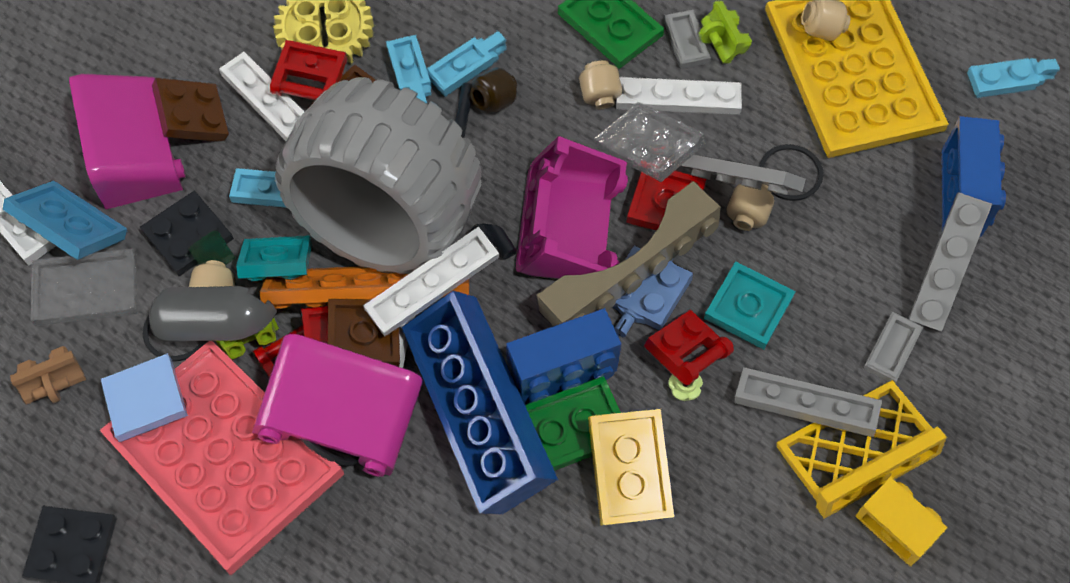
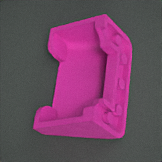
M79 74L69 77L86 170L90 182L105 209L183 190L180 178H184L186 175L181 159H174L169 139L163 135L152 89L155 77Z
M560 136L550 143L533 160L528 171L516 270L529 276L560 279L564 275L594 273L620 264L616 253L606 250L611 200L626 188L628 182L626 175L627 161Z
M287 334L284 336L252 433L258 434L259 439L271 444H279L280 440H287L289 436L308 440L359 457V463L364 466L363 471L370 475L383 477L386 474L391 476L423 380L412 371L308 337Z

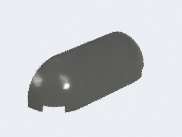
M171 287L163 289L160 295L154 299L149 312V322L153 334L161 340L231 341L244 339L261 331L272 321L277 310L269 300L264 304L256 297L247 294L249 289L245 287Z

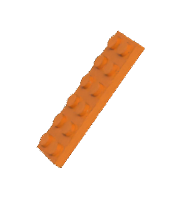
M362 266L310 268L307 271V275H301L295 279H285L282 276L267 277L260 290V300L264 304L269 300L275 308L279 309L298 303H305L308 307H319L325 305L328 299H373L409 274H398L397 272L382 273L376 269L364 268ZM470 278L452 291L469 295Z

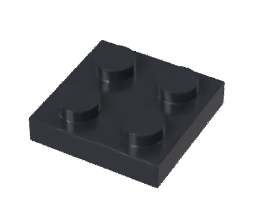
M195 190L140 226L143 234L179 277L234 239L232 233Z
M42 506L22 577L25 580L45 583H100L117 517L114 514Z

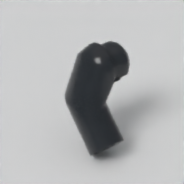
M483 223L475 224L471 228L470 232L479 227L504 260L517 253V249L502 227Z

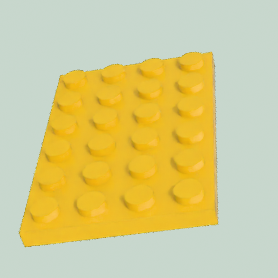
M774 0L766 3V14L827 158L946 131L949 123L890 0H838L846 5L847 15L850 16V24L845 33H841L839 37L832 41L808 35L805 31V26L801 24L804 7L809 1L813 0Z

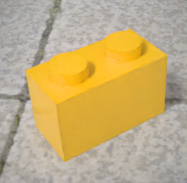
M891 477L855 515L857 519L910 567L948 528L942 523V519L936 511L929 507H924L913 497L912 491L905 484L896 482Z

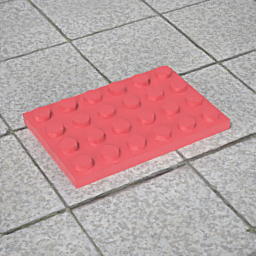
M208 341L175 368L188 416L122 442L116 439L111 421L100 432L231 576L344 475V472L335 461L331 462L319 456L307 447L300 438L289 436L287 440H280L279 444H271L259 439L258 434L252 433L265 392L213 341Z

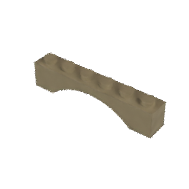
M693 181L668 199L666 212L658 230L636 254L618 265L599 272L562 276L537 295L539 312L552 326L604 308L608 312L615 305L616 300L626 293L631 294L635 292L647 277L652 274H659L674 257L686 254L697 240L714 233L719 226L720 206Z

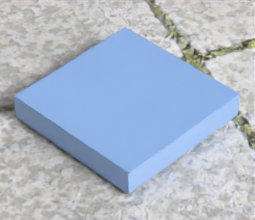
M168 353L101 379L114 435L119 442L188 416L174 365Z

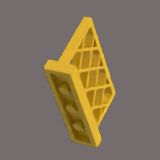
M893 380L863 395L879 399L890 393L898 403L897 411L881 408L879 414L880 417L896 420L894 432L876 429L874 435L876 438L892 441L891 449L887 452L869 450L870 436H867L865 448L844 444L846 430H842L840 443L819 439L820 430L830 426L814 422L777 442L776 447L817 501L816 508L824 519L879 489L890 477L895 480L942 452L947 438L938 426L933 429ZM900 421L915 424L921 433L914 437L898 434ZM798 442L812 445L811 459L795 456L789 447ZM817 447L838 451L836 465L814 460ZM842 452L862 456V465L856 469L840 466ZM812 469L834 473L832 482L819 488L811 477Z

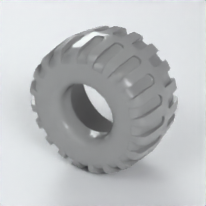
M358 77L350 81L342 80L330 86L298 118L277 157L275 167L276 186L280 190V196L284 205L291 210L296 222L303 226L316 241L327 246L338 256L345 257L364 268L376 269L378 272L410 274L430 259L439 258L443 254L442 251L451 246L463 231L481 189V164L478 158L475 157L476 150L469 138L461 137V127L453 119L447 120L441 115L442 109L432 101L429 104L417 98V92L409 88L396 89L392 82L377 79L372 83L369 78Z

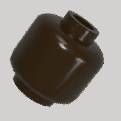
M498 67L477 76L472 82V89L470 91L473 104L478 109L491 114L513 104L517 97V82L515 78L506 70Z

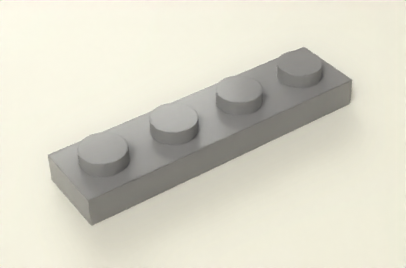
M683 153L680 166L692 169L691 175L710 180L711 174L717 175V181L735 185L736 179L742 180V186L761 190L762 184L769 185L768 191L788 195L789 189L803 192L806 180L785 171Z
M957 192L910 312L909 320L942 332L991 209V203Z
M744 367L735 395L736 404L870 437L875 435L882 400Z

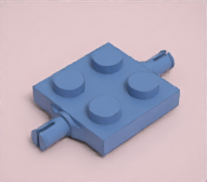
M633 246L626 259L636 254L641 248ZM672 259L659 274H652L643 280L635 292L631 294L626 293L616 300L612 308L622 315L614 327L617 335L620 334L621 337H626L634 322L647 324L657 330H661L692 281L693 273L675 265Z

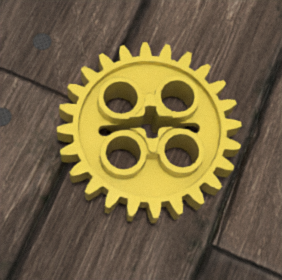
M286 0L287 6L279 5L280 15L274 16L276 25L273 26L277 45L281 47V50L286 40L323 47L320 17L321 6L325 7V23L328 36V46L323 48L346 52L347 61L352 64V54L362 56V47H369V38L373 37V17L371 16L370 6H366L365 0Z

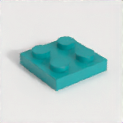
M311 236L244 239L236 265L238 278L260 281L267 277L282 276L285 279H295L301 275H307L312 249Z
M735 261L707 309L704 319L765 350L796 291Z

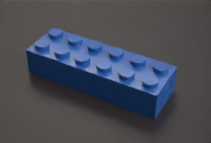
M451 291L402 327L479 513L504 514L558 480L476 297Z

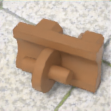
M62 346L52 350L49 354L50 359L40 364H37L36 361L27 360L17 365V373L10 375L11 383L19 391L26 405L46 396H49L52 403H57L61 401L60 390L86 380L84 371L72 351H68L66 347Z

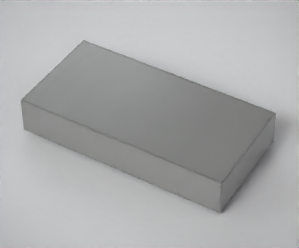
M694 10L664 15V24L680 69L709 64L711 57L706 43H703L699 38L700 27Z
M892 312L863 370L887 382L893 380L896 383L923 326Z

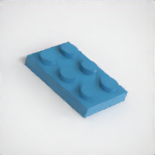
M51 181L4 198L2 210L77 260L118 243L126 237V227L56 181Z

